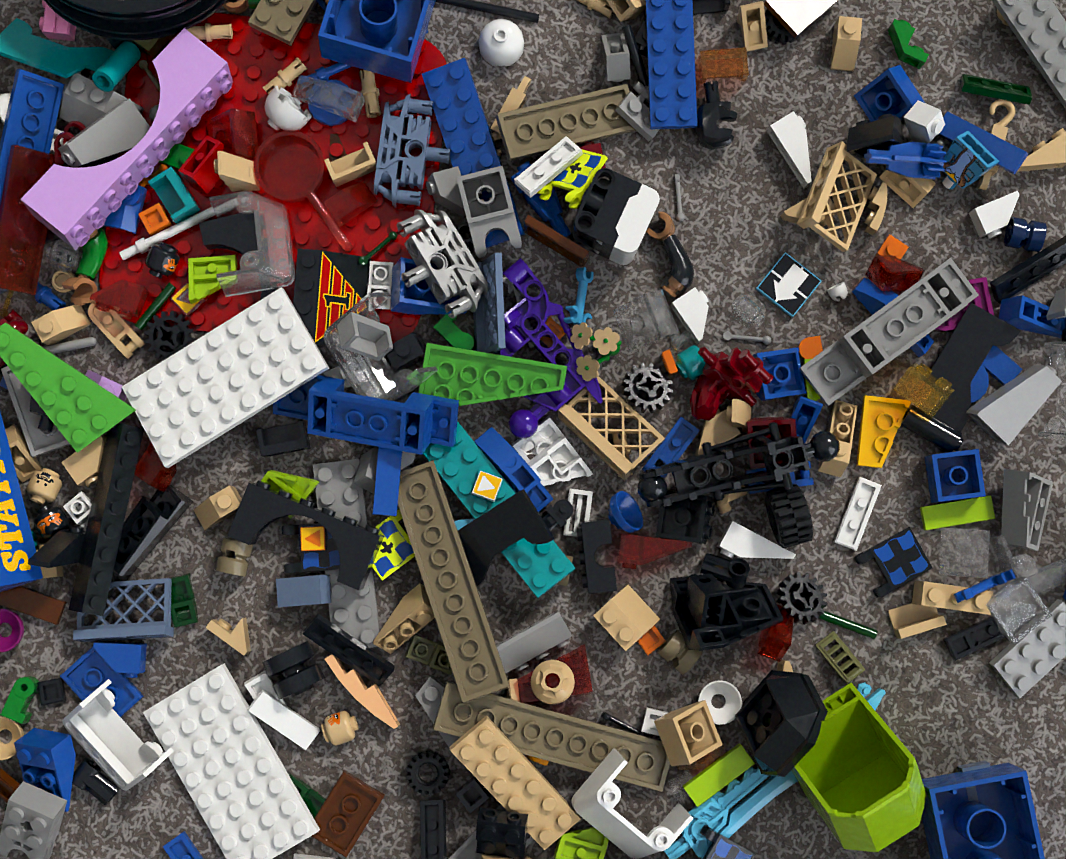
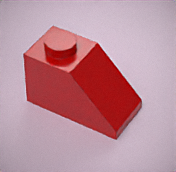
M206 135L178 171L193 188L208 194L219 181L220 176L214 170V159H218L217 151H223L224 144Z

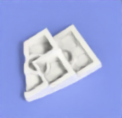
M549 416L538 423V429L533 436L525 439L519 438L512 443V446L542 480L540 483L543 486L593 475L592 471ZM534 448V450L531 453H526L527 451ZM529 454L536 455L531 460H529V458L527 457V455Z

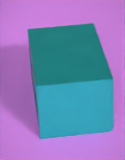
M169 167L148 181L176 224L201 211L172 167Z

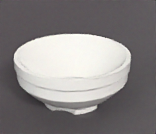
M717 680L705 685L699 694L698 702L706 701L714 724L730 723L736 718L735 715L742 707V698L739 691L727 681ZM721 694L725 697V704L722 708L713 707L711 700L714 695Z

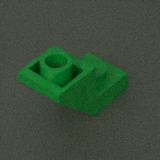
M894 19L888 28V32L898 59L917 69H921L929 54L925 53L918 46L908 45L916 28L911 27L907 21Z

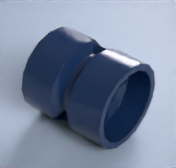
M1011 217L1006 226L1004 246L1016 249L1023 246L1026 251L1040 252L1046 238V223L1033 220L1027 223L1026 219Z

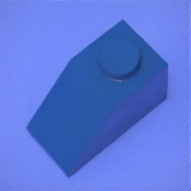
M101 641L93 643V648L115 673H123V677L137 678L138 674L145 672L147 643Z

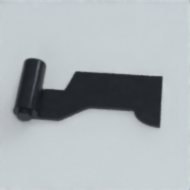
M970 303L925 379L933 384V389L939 394L941 400L932 415L911 405L903 417L901 426L947 452L957 451L964 440L961 438V431L969 419L966 411L971 408V381L992 346H1004L1018 336L1021 330Z
M524 489L458 530L476 586L484 581L493 557L522 538H525L532 544H545L555 539Z

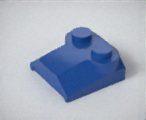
M138 185L133 194L127 195L123 199L120 208L108 215L103 226L136 234L140 221L139 213L142 212L147 189Z
M799 347L753 354L754 358L758 357L763 361V367L769 374L773 375V380L768 384L762 383L760 391L756 393L761 401L807 394L803 374L799 370L801 367Z

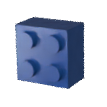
M979 449L924 456L931 503L986 496Z

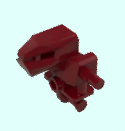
M702 347L698 354L705 362L703 368L704 375L698 377L690 398L691 414L698 421L700 419L709 421L715 417L720 404L726 398L729 400L741 399L752 407L757 401L751 395L749 389L754 393H758L762 383H770L773 380V375L769 374L763 367V361L758 357L754 358L748 349L741 352L738 348H733L730 356L722 351L713 354L706 347Z

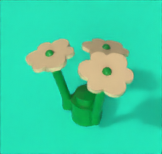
M582 322L580 325L576 324L572 328L573 335L570 340L574 343L576 349L580 350L584 345L588 346L591 340L594 341L593 346L602 355L597 360L592 359L590 355L576 359L578 366L576 371L579 375H582L585 381H591L593 378L598 377L599 373L597 370L600 367L599 364L609 361L610 356H615L620 351V336L618 333L612 332V329L606 327L604 330H596L594 336L592 335V329L587 327L585 322Z

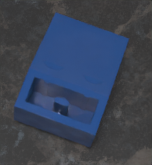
M33 728L14 742L22 778L26 783L67 800L64 811L67 812L70 807L76 757L71 734Z

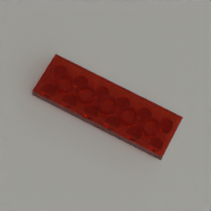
M11 145L0 205V288L36 295L48 228L30 213L21 201V198L55 164V157L48 153L18 145Z

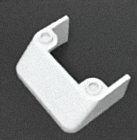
M108 679L62 720V723L66 730L119 788L127 791L146 778L173 750L169 748L163 753L161 746L156 742L151 743L147 741L143 743L112 709L115 706V697L110 690L105 689L112 683Z
M613 748L573 795L572 807L577 814L633 859H639L668 849L694 818L678 802L660 825L653 828L645 836L613 808L621 798V791L612 781L628 762Z

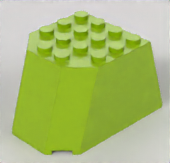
M849 683L823 700L828 712L825 720L821 722L817 741L791 771L810 803L844 849L879 852L920 825L927 795L915 757L852 683Z

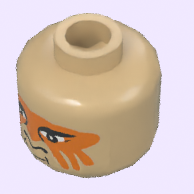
M347 711L328 715L324 723L321 724L326 742H331L334 746L352 741L355 738V730L359 729L355 716L350 717Z

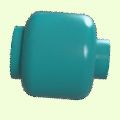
M696 345L688 347L677 355V362L675 364L678 372L684 379L695 380L703 375L705 362L698 354L700 348Z

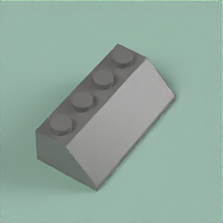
M557 610L500 642L496 646L505 673L513 669L519 672L529 666L527 661L534 657L538 661L549 655L548 649L557 646L558 649L570 643L568 638L572 634Z

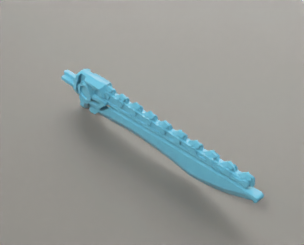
M866 682L860 683L857 686V690L863 697L870 694L872 689ZM879 688L866 698L874 710L877 709L886 692ZM750 767L744 772L741 781L734 779L728 784L725 793L718 791L700 806H695L688 811L694 819L682 831L681 834L683 836L671 844L664 852L669 859H677L692 848L696 855L703 859L712 844V841L700 833L704 825L730 838L772 799L798 782L793 772L790 771L785 777L771 776L728 813V810L769 777L761 774L759 768Z

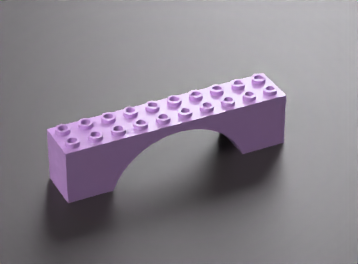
M185 28L152 61L159 78L160 101L152 126L142 140L124 155L105 164L85 168L64 167L54 164L21 198V201L37 220L75 251L79 246L82 247L88 242L93 231L104 225L108 215L120 208L123 199L136 191L138 183L143 178H147L152 174L154 166L159 161L167 158L170 149L175 144L181 143L185 138L186 132L191 127L197 126L201 116L207 110L213 109L217 99L222 94H226L232 87L233 79L228 63Z

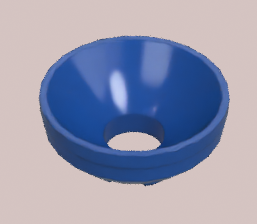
M619 491L611 497L608 509V518L611 524L615 525L617 529L629 533L640 530L643 526V516L634 498L625 491Z

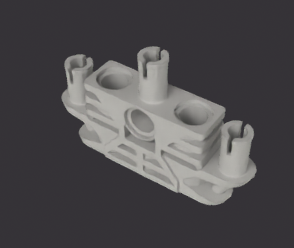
M415 210L413 217L398 222L397 229L398 231L404 230L400 232V235L403 237L421 229L416 235L410 236L404 244L417 265L416 268L401 274L403 282L408 279L405 285L411 287L413 284L425 279L439 304L460 295L461 298L445 305L446 313L452 310V313L448 314L452 319L467 310L475 312L481 294L485 295L489 290L488 283L448 215L442 210L437 211L436 214ZM430 263L435 264L438 270L432 268Z

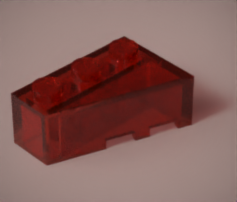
M585 644L556 659L565 663L574 675V689L569 698L593 694ZM533 671L517 679L522 703L534 704L542 702L535 696L531 688ZM553 673L547 675L545 679V684L550 688H555L560 683L559 676Z

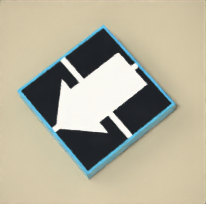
M785 252L756 290L792 318L821 283V280Z

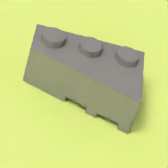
M1004 469L1001 543L1023 549L1039 550L1053 486L1052 481L1031 472Z
M431 675L415 696L434 724L445 684ZM438 731L448 747L460 738Z

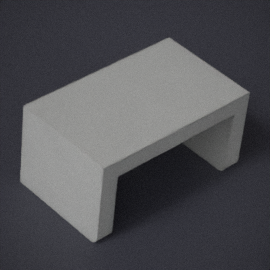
M350 312L337 325L340 346L343 349L376 361H380L393 349L388 325Z

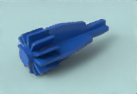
M907 142L890 145L888 150L867 149V154H864L866 163L886 165V170L909 178L941 177L939 171H944L943 165L947 163V160H944L943 157L946 154L945 151H942L943 146L934 143Z
M527 161L517 167L519 172L513 175L511 180L518 192L523 194L528 204L544 222L549 221L556 232L564 237L570 235V230L559 214L563 210L554 186L551 197L548 200H541L539 198L541 194L538 193L530 198L515 184L514 179L532 164Z

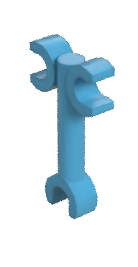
M585 267L577 268L576 279L579 282L576 304L565 307L570 312V317L564 318V322L567 324L580 325L582 322L586 323V320L592 319L591 314H583L588 283L592 282L594 277L593 272H586Z

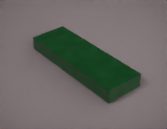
M962 74L960 79L962 92L1030 105L1033 98L1028 86Z

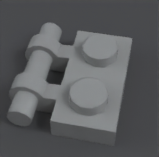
M638 81L633 86V89L639 93L637 97L632 92H629L615 111L649 142L654 138L659 129H650L649 108L643 103L644 100L649 103L648 86H644Z

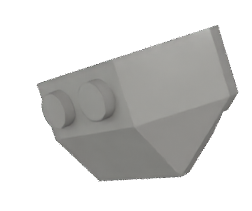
M78 73L68 78L61 77L59 81L65 84L58 112L59 118L67 122H81L86 128L116 105L127 100V98L113 90L110 92L100 90L92 80ZM133 102L138 111L142 114L144 108Z

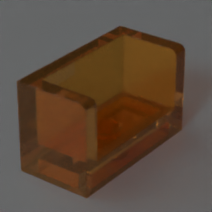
M746 48L705 50L699 53L700 84H704L706 79L741 77V81L747 80L749 71Z

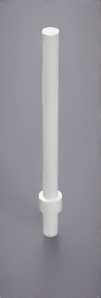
M245 190L147 239L143 237L135 241V245L119 253L123 260L138 253L143 254L149 251L152 245L173 237L200 222L250 199Z

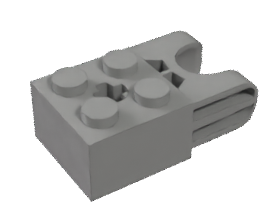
M503 165L456 177L477 257H485L487 253L486 237L494 230L505 232L509 237L511 246L515 249L521 248L522 241ZM483 191L492 194V197L487 202L484 199H479V196H483Z
M23 781L8 799L0 832V855L7 858L10 850L18 849L23 851L29 859H50L55 839L59 834L67 800Z

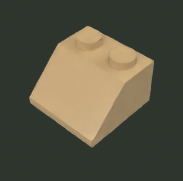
M629 585L623 588L593 615L625 651L660 620Z
M705 700L671 711L654 721L671 766L692 764L722 745Z

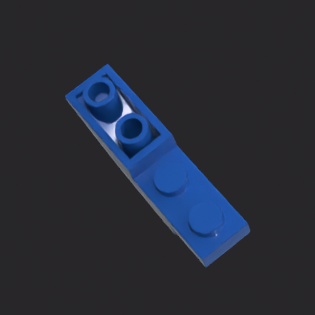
M863 278L852 291L871 315L899 296L890 289L866 278ZM927 334L912 345L910 349L918 357L926 354L934 341Z
M490 427L474 441L516 493L522 489L525 490L538 512L553 500V497L540 483L542 480L495 429Z

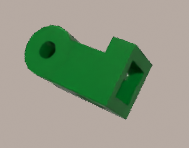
M445 314L433 327L452 347L467 350L474 349L473 337L469 333L462 332L454 324L457 317L452 319L448 314Z
M32 676L19 678L14 683L0 715L20 724L29 723L32 714L27 712L32 697L39 691L37 683L39 681Z

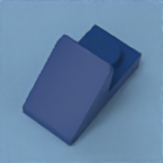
M800 396L793 404L790 418L796 419V435L802 436L803 443L805 444L823 404Z

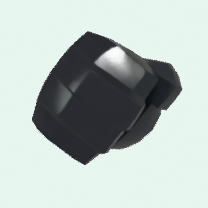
M710 81L703 84L707 104L697 108V128L695 130L700 145L714 150L730 145L734 139L732 135L733 129L719 128L716 122L736 121L737 113L731 110V102L720 101L718 81H713V84Z

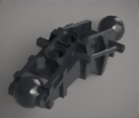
M771 422L766 429L711 446V442H704L702 444L704 454L676 460L672 463L645 470L646 472L639 474L638 493L646 502L647 507H665L671 505L672 502L683 499L694 500L697 499L698 495L713 492L715 500L719 501L723 500L724 494L781 487L789 491L793 488L790 472L810 470L808 458L814 457L821 462L834 459L840 450V442L833 433L820 431L811 438L808 444H804L802 436L781 437L778 424ZM770 434L771 440L764 435ZM751 440L749 445L731 449L726 448V446ZM762 452L766 470L731 477L733 466L725 459ZM778 453H781L783 456V461L780 465L776 463L775 459ZM719 463H721L723 465L724 470L723 473L718 476L716 474L715 469L716 466ZM699 469L701 471V479L696 482L693 479V474ZM672 472L677 492L666 495L667 483L661 475ZM762 481L764 483L758 485H751L748 487H741V485Z

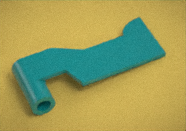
M18 18L0 33V56L64 78H68L85 68L95 71L92 75L94 84L105 92L112 91L141 58L139 48L129 41H123L115 51L103 47H67L33 35L31 26Z

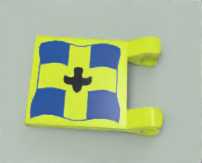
M582 149V156L537 192L541 194L539 198L545 201L551 197L553 186L570 191L565 196V201L570 203L569 208L578 209L583 194L591 184L596 172L602 168L608 159L607 156Z
M400 509L397 510L396 517L389 516L375 527L380 530L379 534L383 535L384 538L372 568L382 581L415 557L409 537L398 523L403 519Z

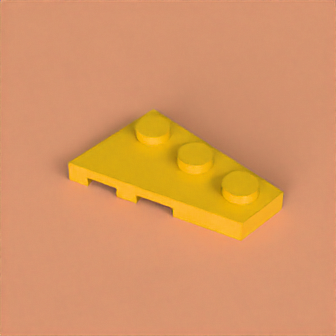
M863 396L856 466L882 468L898 428H900L903 417L912 402L911 400Z

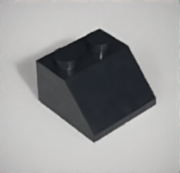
M885 114L879 116V120L876 121L864 120L857 122L855 127L849 128L847 152L859 158H864V154H867V149L888 150L890 145L905 143L901 119L892 114Z

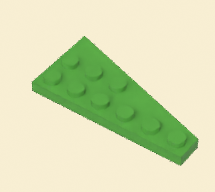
M427 343L419 393L459 400V406L559 391L564 390L568 366Z

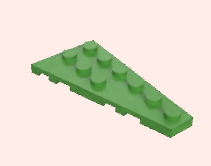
M5 322L0 326V357L77 453L136 411L131 405Z

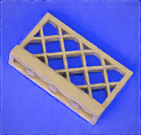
M839 142L827 148L797 224L803 229L811 228L839 250L845 252L848 251L877 174L848 153L847 145L844 142ZM843 160L848 162L850 172L845 173L842 164ZM859 172L868 177L865 185L861 184ZM852 174L855 184L854 188L849 187L847 175ZM840 177L843 187L842 191H837L836 178ZM851 191H857L858 204H854ZM844 193L848 206L842 208L839 194ZM832 196L836 209L830 211L827 201ZM849 209L852 218L850 223H847L843 210ZM837 212L840 226L835 227L831 214ZM825 215L828 229H824L819 225L821 216ZM842 228L843 242L838 239L836 229Z
M598 376L599 386L605 391V398H602L603 402H605V413H591V402L597 401L591 397V394L585 387L567 405L564 404L558 409V418L625 481L632 471L665 441V438ZM578 402H588V413H578L573 407ZM607 402H617L621 406V413H608ZM591 418H605V429H595L591 425ZM608 418H621L622 429H608ZM624 418H634L637 420L638 429H624ZM608 434H622V445H612L608 441ZM624 434H638V445H625ZM641 434H652L657 440L652 445H641ZM625 449L638 450L639 457L631 463L625 457Z

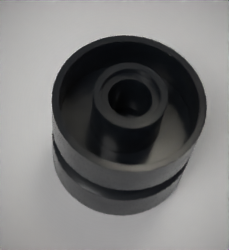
M309 641L262 662L268 677L281 673L283 675V678L272 685L279 700L289 695L295 697L313 688L314 683L325 678L319 664L307 667L304 665V662L315 655Z

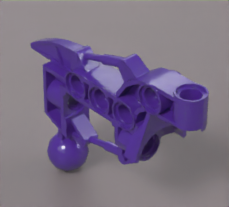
M520 258L503 272V275L509 279L524 299L504 314L506 348L500 350V355L512 357L522 346L531 342L548 363L556 364L555 357L558 354H563L568 359V363L565 365L568 367L564 390L523 396L525 399L535 403V405L529 410L519 409L510 416L508 423L511 433L517 438L525 439L536 433L540 418L549 411L555 413L584 387L599 404L603 400L597 377L591 381H585L582 375H579L576 371L578 368L576 359L584 357L582 350L576 349L574 343L570 340L572 336L569 324L564 322L563 307L549 302L544 286L528 265ZM535 286L539 289L540 294L537 297H530L527 294V288ZM547 317H558L573 349H567L545 324ZM527 319H534L537 323V328L528 330L525 328L524 322ZM547 336L551 338L553 344L550 348H543L539 340Z

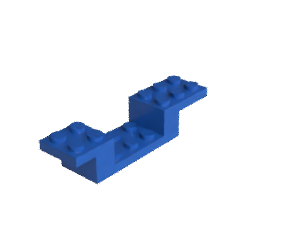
M318 375L273 403V414L308 420V434L420 455L424 453L430 443L454 447L456 443L459 400L413 392L405 403L346 393L344 392V379Z

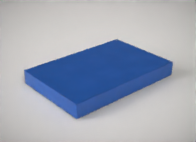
M93 647L60 675L81 701L85 700L109 679L112 683L105 689L113 693L115 706L112 709L120 717L144 697L128 678L123 677V673H115Z

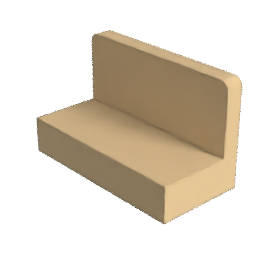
M885 170L879 177L912 208L936 185L932 179L909 178Z
M910 603L888 610L896 638L902 639L947 625L944 615H939L936 607Z

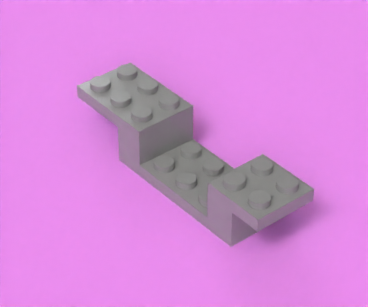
M949 258L808 361L799 370L824 404L829 406L966 307L979 294L954 261Z

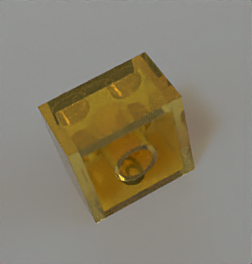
M915 363L907 369L893 390L933 418L941 410L954 390L951 388L952 384L943 377L937 379L931 374L933 370L923 363L920 365Z

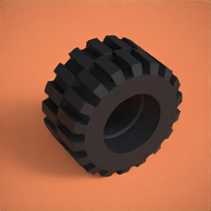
M792 484L793 488L789 491L781 487L766 492L765 503L769 522L775 539L782 548L810 542L813 538L810 510L805 496L797 484Z

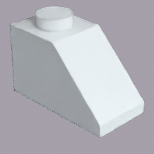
M919 100L904 116L912 142L929 143L945 126L941 110Z
M1018 191L979 206L969 213L979 238L988 236V239L1002 234L1001 229L1008 225L1019 198Z
M696 287L672 302L670 307L697 344L703 339L709 307L707 302L709 301L702 290L698 292Z

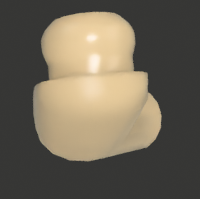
M747 491L724 494L723 500L716 501V508L718 507L721 514L731 511L732 507L729 502L746 495Z

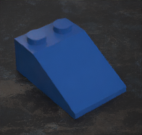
M401 257L392 267L391 311L412 315L452 313V310L446 313L445 305L461 298L460 295L439 304L425 279L413 284L411 287H407L405 283L408 282V279L403 282L401 274L416 268L417 265L413 259ZM430 263L432 268L438 270L435 264Z

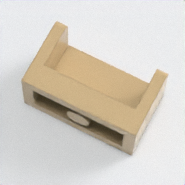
M368 142L363 143V149L332 162L328 158L324 160L336 187L376 171L377 163Z

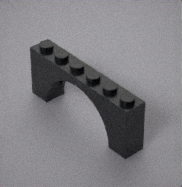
M254 210L199 223L203 244L208 250H232L244 255L253 263L261 282L260 300L279 289L278 284L273 283L272 275L275 274L273 262L268 261L267 252H270L267 238L263 239L262 230H265L262 216H258Z
M258 480L257 483H248L227 536L245 544L253 545L256 544L261 533L280 518L290 515L311 518L328 530L337 545L340 556L337 582L356 590L364 588L384 538L383 535L379 534L380 530L370 525H366L364 528L357 525L358 520L348 516H344L342 519L335 516L336 511L326 507H322V510L313 507L314 502L304 498H301L300 501L291 498L293 494L288 491L279 489L276 492L271 490V485Z

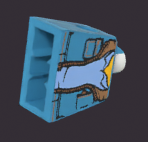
M966 131L954 139L944 157L947 163H944L943 168L947 175L942 180V183L948 189H954L956 185L964 189L1000 161L969 131Z

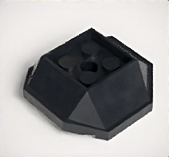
M771 670L744 700L743 707L737 712L735 717L761 774L785 777L815 745L820 733L821 722L825 720L828 711L809 675Z

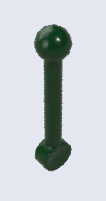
M390 232L388 237L366 256H361L358 259V263L362 266L366 265L368 259L391 240H396L397 234Z

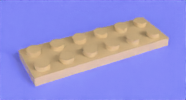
M487 715L449 747L458 760L508 812L528 814L527 832L544 850L581 820L580 815L576 813L572 806Z

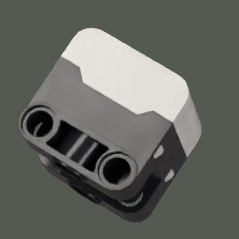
M601 168L596 172L579 206L571 234L572 241L584 249L620 265L631 263L659 204V194L654 189L611 169ZM600 177H607L609 180H607V179H605V178H602V179H600V180H598V179H599Z

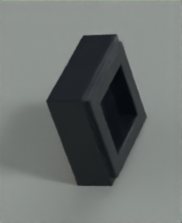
M61 677L37 682L41 706L67 701L64 682Z

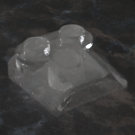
M941 528L939 575L988 578L990 530Z
M1026 577L1007 584L994 594L986 604L998 624L999 631L1013 644H1016L1052 616Z

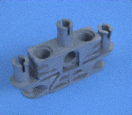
M411 94L406 95L405 99L397 101L392 105H389L388 101L384 107L374 180V194L377 195L380 192L392 202L394 207H397V203L420 207L421 191L400 190L399 188H406L409 185L411 189L417 186L419 190H423L426 162L433 161L449 164L450 149L429 147L431 118L426 116V119L423 120L422 116L418 115L417 119H415L414 115L410 114L417 113L432 116L433 101L411 99ZM402 110L400 117L391 116V112ZM406 122H408L407 134L404 135ZM403 145H406V146H405V154H406V157H402ZM414 148L422 150V153L417 157L410 155L411 150ZM400 166H402L401 179H398ZM383 182L392 183V191L383 187Z

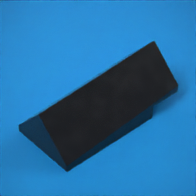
M166 481L162 482L151 499L142 496L123 524L114 566L118 575L127 576L133 574L194 501Z

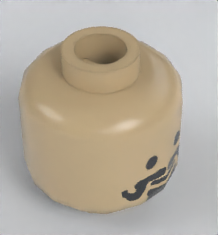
M43 468L42 471H35L26 488L27 492L32 495L30 499L41 505H44L45 502H54L62 487V481L59 479L60 475L46 468Z

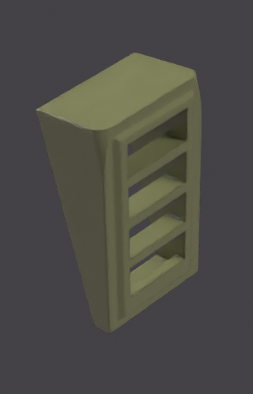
M835 631L830 632L815 644L816 648L843 683L848 684L865 671V668ZM835 640L837 644L826 651L824 647ZM841 648L842 652L832 659L830 655ZM847 656L849 658L841 666L837 665L844 657ZM853 664L855 668L845 674L843 671Z

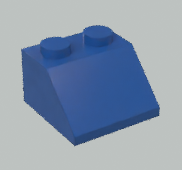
M901 65L887 69L854 95L870 122L879 120L878 117L885 114L895 115L902 120L918 100L924 102Z

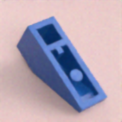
M1023 295L1001 300L999 319L1019 330L1061 338L1062 331L1066 328V318L1047 320L1046 315L1050 308L1047 305Z

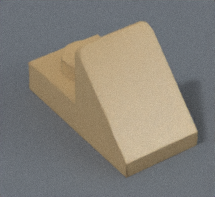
M760 1L741 5L739 7L737 23L741 26L743 49L747 52L768 47L764 2Z
M221 618L219 621L213 619L206 626L209 631L242 655L249 654L251 647L247 618H242L233 631L230 630L232 626Z

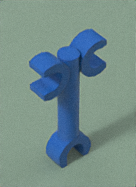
M1011 569L990 576L978 584L956 592L954 596L957 603L1016 577Z

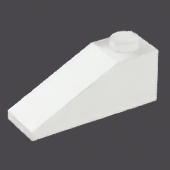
M793 111L770 125L767 132L801 186L805 189L812 182L806 125L804 120Z
M734 521L729 522L717 547L722 549L720 553L730 559H733L734 556L742 558L794 559L796 555Z

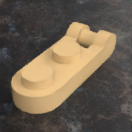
M95 300L90 304L88 308L90 319L127 359L134 355L132 352L138 347L141 348L146 344L108 302ZM129 336L132 341L125 345L122 340Z

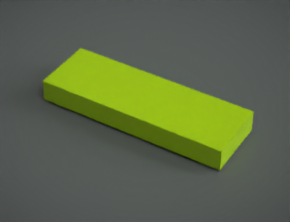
M991 495L920 507L924 530L996 519Z
M739 743L682 787L698 807L755 763Z

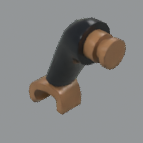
M658 211V218L666 223L665 229L661 233H656L648 228L646 232L654 239L663 241L662 245L671 264V271L669 272L671 277L668 280L669 284L667 286L664 285L662 288L676 298L677 295L675 293L677 291H681L684 287L688 289L691 286L694 278V269L685 249L674 234L675 225L672 218L667 213Z

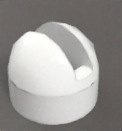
M844 282L827 290L829 296L834 301H840V297L845 299L848 294Z

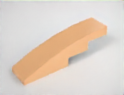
M332 654L325 658V661L338 680L358 702L393 729L400 725L377 684L367 688L356 670L353 669L347 673L340 659Z

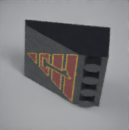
M298 249L293 306L317 348L343 349L340 346L337 325L350 312L367 317V289L371 258L368 259L366 265L362 266L358 263V259L361 256L324 250Z

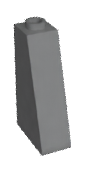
M129 98L116 105L59 147L58 150L67 165H70L72 168L80 167L131 150L146 135L150 126Z
M1033 365L969 408L966 414L995 442L1009 445L1062 381L1056 376L1057 372L1051 366Z

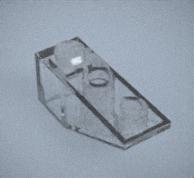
M303 75L299 76L291 95L295 99L357 122L365 102L361 92L341 84Z

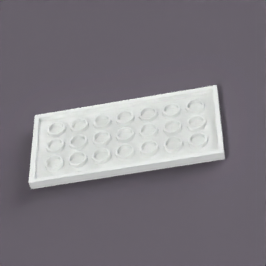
M281 287L123 385L122 389L132 407L136 409L135 413L164 467L169 468L325 372L329 367L287 293Z
M224 663L147 709L143 714L165 751L169 748L173 750L168 758L225 858L273 859L314 835L320 828L255 715L248 711L249 705Z

